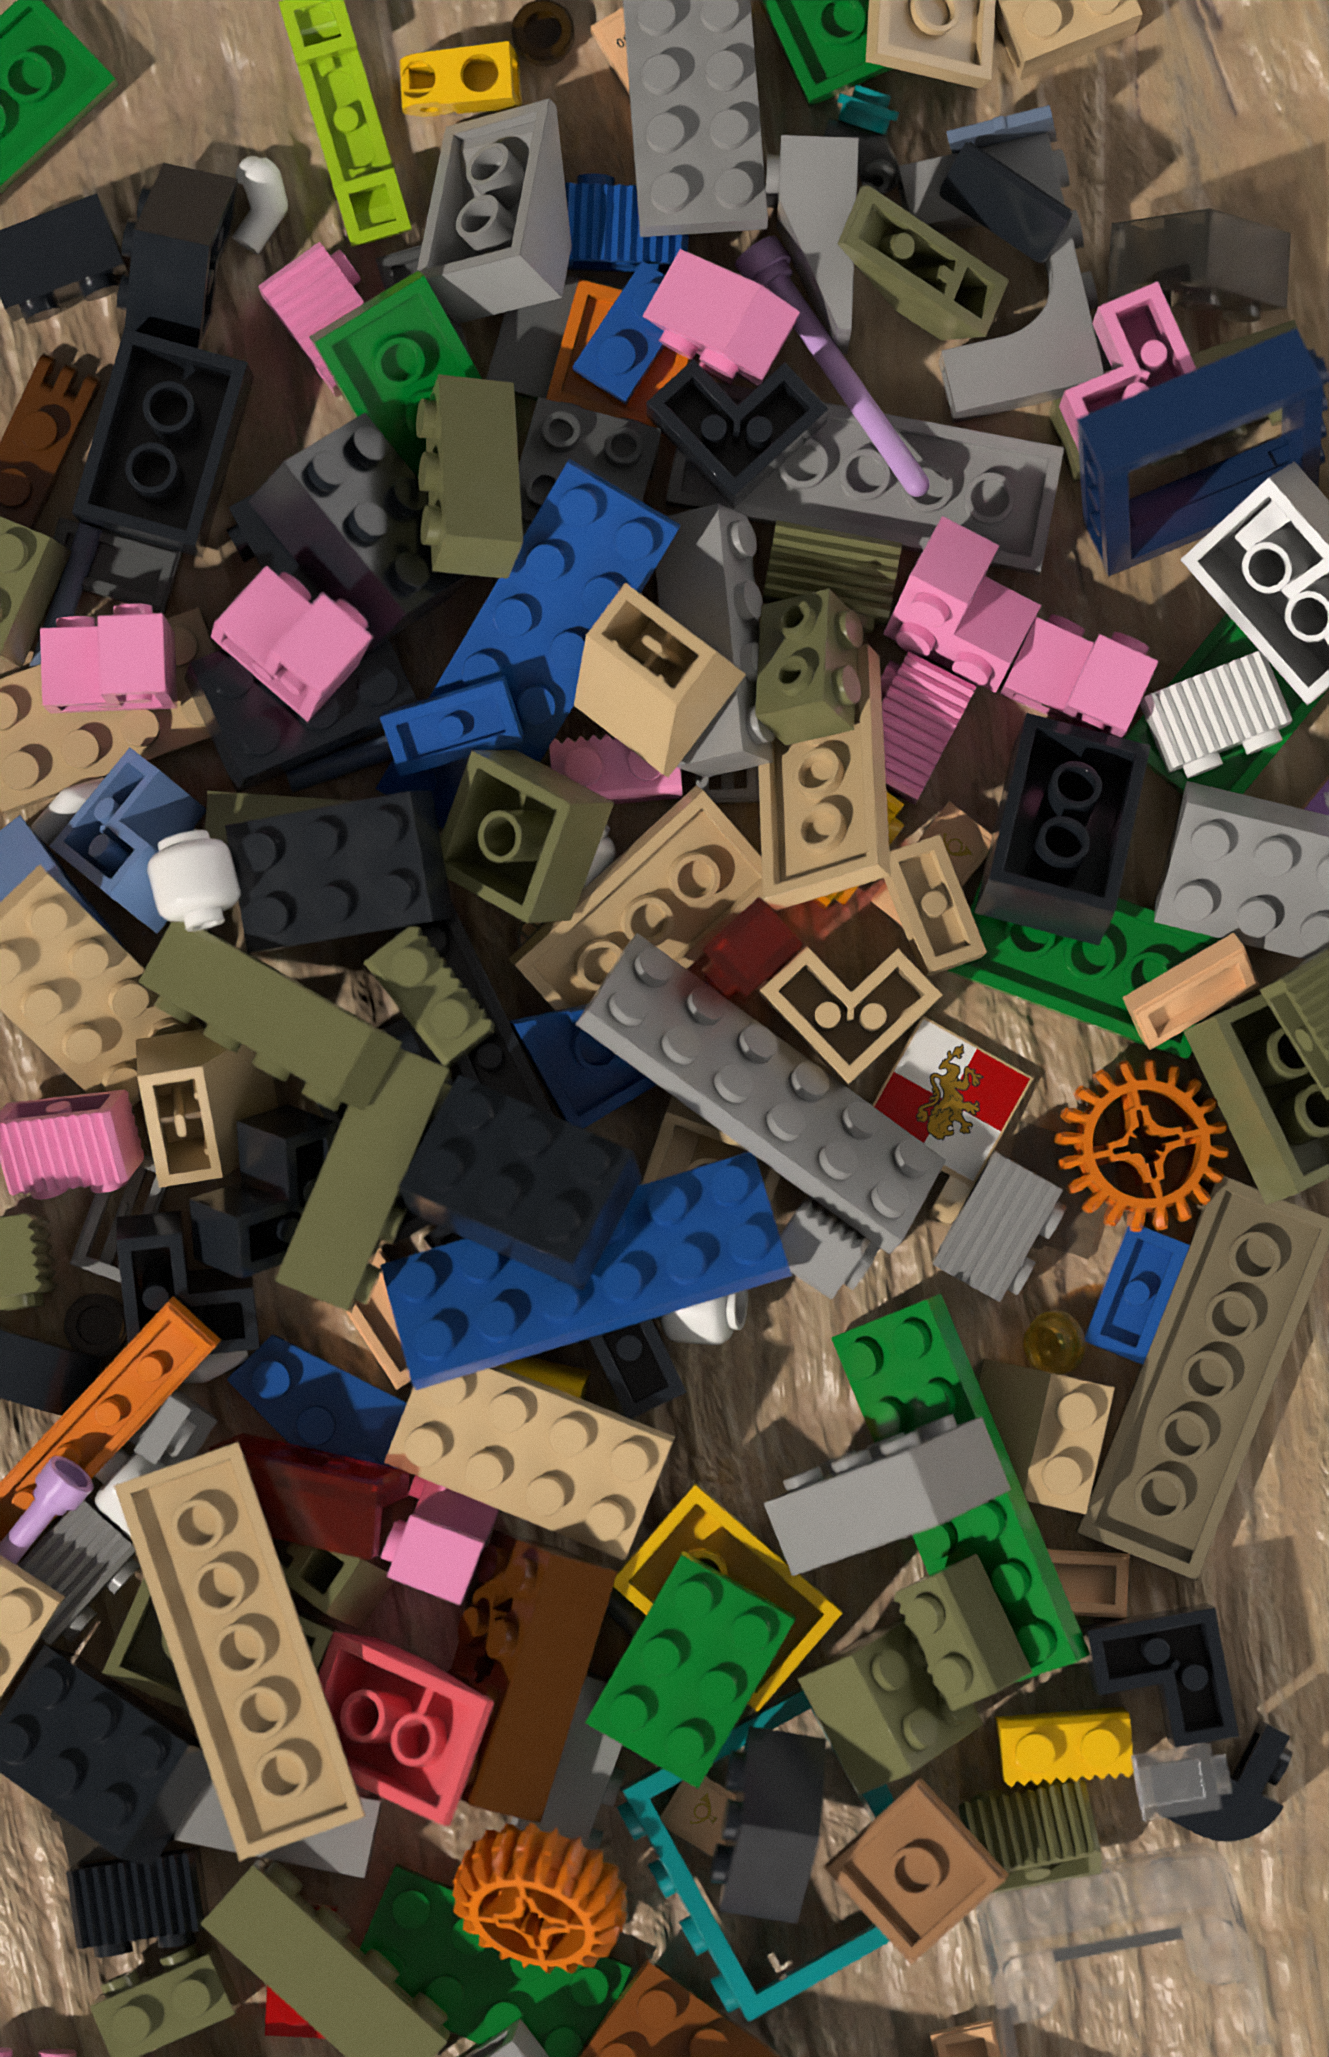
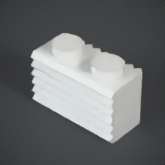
M1260 650L1146 695L1139 703L1167 773L1169 774L1183 768L1187 778L1200 775L1222 765L1223 762L1219 753L1243 744L1248 755L1281 742L1283 739L1279 729L1287 727L1293 721L1270 663Z

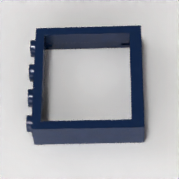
M1297 328L1077 418L1083 524L1108 577L1205 537L1269 477L1294 461L1319 489L1320 465L1326 462L1321 439L1327 437L1322 412L1329 409L1324 392V385L1329 383V372L1323 356L1318 357L1314 348L1307 350ZM1282 409L1281 437L1129 499L1128 472Z

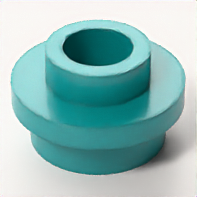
M855 85L852 96L839 93L837 100L838 103L843 104L838 117L839 120L884 135L887 133L890 120L897 122L900 112L888 108L892 96L859 85Z

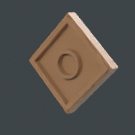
M921 1777L823 1866L911 1965L1009 1876Z

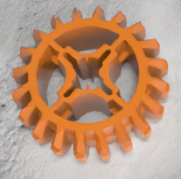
M1146 1059L1141 1062L1138 1079L1135 1078L1133 1068L1127 1060L1117 1063L1115 1068L1117 1084L1114 1083L1110 1075L1103 1069L1095 1072L1092 1078L1099 1094L1096 1095L1092 1090L1084 1086L1077 1087L1073 1091V1095L1085 1110L1082 1112L1075 1108L1066 1107L1062 1109L1060 1117L1065 1122L1077 1126L1075 1133L1060 1132L1055 1135L1056 1144L1060 1146H1074V1155L1057 1160V1168L1059 1170H1067L1077 1166L1081 1176L1071 1180L1065 1186L1068 1193L1073 1194L1088 1187L1092 1194L1084 1201L1082 1210L1087 1214L1093 1213L1103 1202L1107 1203L1108 1207L1104 1214L1103 1223L1109 1227L1115 1226L1120 1221L1123 1212L1126 1211L1127 1226H1129L1131 1232L1142 1231L1146 1213H1148L1151 1225L1155 1231L1167 1229L1168 1214L1166 1208H1169L1173 1216L1180 1222L1190 1219L1192 1217L1191 1210L1185 1197H1188L1192 1202L1200 1206L1208 1204L1211 1197L1199 1184L1200 1180L1214 1184L1221 1183L1224 1177L1218 1169L1208 1166V1160H1220L1229 1156V1149L1227 1147L1211 1146L1210 1136H1216L1227 1131L1226 1123L1218 1121L1207 1125L1204 1114L1213 1111L1218 1106L1216 1099L1209 1098L1196 1105L1191 1098L1200 1090L1202 1083L1197 1078H1193L1179 1090L1175 1086L1180 1076V1068L1175 1065L1168 1066L1163 1072L1160 1081L1156 1080L1157 1067L1153 1059ZM1140 1094L1156 1097L1170 1105L1181 1117L1185 1126L1165 1128L1158 1125L1152 1119L1148 1105L1142 1106ZM1120 1097L1123 1112L1119 1113L1121 1129L1118 1136L1113 1142L1093 1147L1094 1129L1100 1115L1112 1101ZM1135 1129H1139L1142 1138L1157 1140L1167 1137L1170 1139L1168 1143L1155 1146V1151L1146 1153L1151 1159L1148 1163H1145L1140 1153L1131 1154L1130 1151L1120 1154L1113 1153L1114 1149L1127 1146L1128 1141L1137 1138L1133 1134ZM1190 1145L1189 1161L1183 1176L1171 1190L1163 1194L1160 1180L1165 1179L1163 1162L1166 1155L1172 1149ZM1114 1163L1125 1166L1131 1171L1136 1186H1141L1144 1199L1132 1197L1117 1190L1104 1178L1098 1166Z
M532 1822L529 1823L525 1830H520L515 1825L506 1823L501 1832L487 1829L482 1839L473 1840L470 1848L465 1851L453 1881L455 1887L452 1896L456 1901L454 1913L464 1919V1931L479 1935L480 1947H493L500 1951V1960L511 1957L521 1961L524 1969L529 1964L538 1965L548 1974L556 1966L561 1967L566 1972L574 1973L579 1965L594 1968L599 1957H608L611 1948L616 1945L628 1914L626 1912L628 1905L626 1898L627 1884L618 1879L619 1867L612 1863L603 1862V1850H588L582 1846L581 1836L574 1839L566 1838L559 1834L557 1827L551 1832L540 1831Z

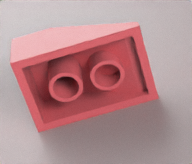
M333 1632L318 1676L355 1784L436 1823L450 1826L494 1701L426 1659L377 1637Z

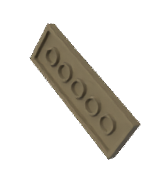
M1225 1176L1221 1183H1214L1209 1191L1211 1200L1202 1209L1188 1244L1190 1245L1156 1334L1144 1364L1139 1368L1092 1487L1087 1513L1081 1515L1075 1530L1077 1533L1194 1580H1197L1329 1247L1328 1217L1283 1199L1266 1205L1258 1189Z

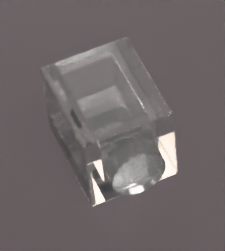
M1212 1743L1131 1756L1142 1821L1223 1808L1221 1795L1233 1793L1226 1754L1214 1756Z

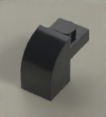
M0 1326V1398L62 1416L93 1383L101 1359L57 1343L23 1335Z
M1260 1719L1231 1776L1199 1760L1205 1787V1797L1200 1800L1190 1801L1188 1782L1191 1780L1185 1777V1787L1177 1788L1175 1781L1172 1779L1170 1784L1173 1785L1176 1803L1158 1805L1156 1810L1168 1820L1210 1840L1222 1842L1239 1841L1262 1832L1275 1821L1284 1808L1277 1800L1262 1792L1267 1782L1276 1786L1283 1777L1293 1754L1291 1750L1285 1748L1291 1736ZM1185 1753L1182 1759L1191 1758L1193 1756Z

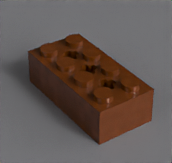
M493 1529L489 1545L484 1548L479 1557L477 1585L470 1607L465 1610L458 1626L459 1643L451 1669L447 1672L494 1701L460 1797L461 1801L475 1808L541 1823L617 1571L559 1547Z

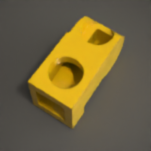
M509 41L420 52L404 56L399 60L402 112L406 115L426 117L445 115L452 112L463 114L495 111L498 113L522 106L519 56Z

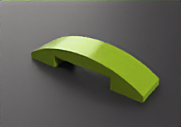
M344 0L279 1V7L351 247L354 248L411 231L412 227Z

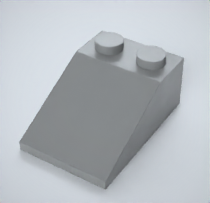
M549 98L445 127L417 271L419 270L425 276L443 310L459 324L562 298L572 244L556 105Z
M781 135L780 155L767 154L765 185L767 208H777V230L817 317L841 353L847 354L852 329L854 263L837 243L856 200L859 138Z

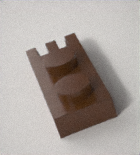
M45 353L40 356L0 441V517L32 530L37 525L102 382L101 378L88 374L82 383L78 395L71 393L79 368L66 363L55 385L49 383L48 380L54 370L56 358Z

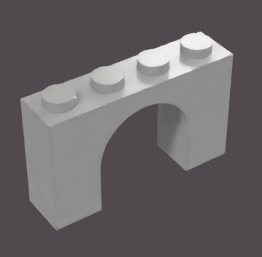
M1048 132L980 147L1064 204L1061 188L1069 186L1068 168L1062 149L1052 151ZM958 153L905 164L898 168L897 186L902 208L940 234L982 226L939 195L940 187ZM1076 210L1071 211L1073 215L1067 230L1048 258L1043 262L1047 272L1049 292L1047 303L1036 319L1025 328L1013 334L941 351L939 367L952 423L1050 402L1063 397L1065 390L1104 374V371L1112 370L1097 334H1095L1090 310L1098 308L1094 279L1090 271L1080 272L1075 249L1084 247L1081 223Z

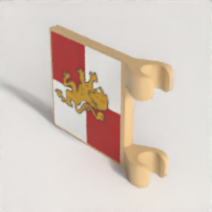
M922 1016L872 1106L946 1160L940 1172L948 1176V1179L929 1210V1217L940 1225L948 1227L957 1218L975 1182L1034 1078L927 1017Z

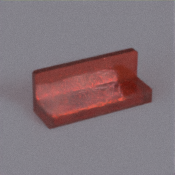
M246 1433L238 1434L209 1447V1452L235 1443H240L271 1537L370 1560L379 1554L382 1508L408 1496L409 1472L385 1465Z

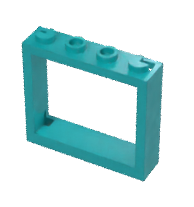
M800 1686L762 1707L758 1712L755 1711L737 1721L714 1762L729 1755L731 1750L736 1751L744 1746L749 1726L773 1730L811 1709L838 1760L839 1758L803 1688ZM657 1766L620 1787L626 1802L616 1808L633 1840L637 1841L646 1836L658 1859L647 1865L664 1897L667 1899L677 1893L689 1916L680 1920L679 1924L695 1954L699 1956L708 1950L720 1974L711 1978L710 1981L728 2014L739 2008L743 2016L750 2022L890 1942L879 1928L872 1924L754 1991L650 1798L681 1782L682 1779ZM886 1784L858 1795L871 1821L895 1801Z

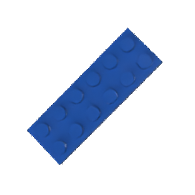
M569 459L525 533L523 544L508 579H498L429 698L505 675L523 729L524 738L521 742L494 750H517L540 762L574 706L587 633L625 583L641 594L681 525ZM469 757L401 778L393 758L376 789L385 795L407 791L432 790L437 823L439 827L444 829Z
M751 1152L639 1185L583 1291L467 1238L380 1265L410 1379L415 1390L792 1276L757 1160Z

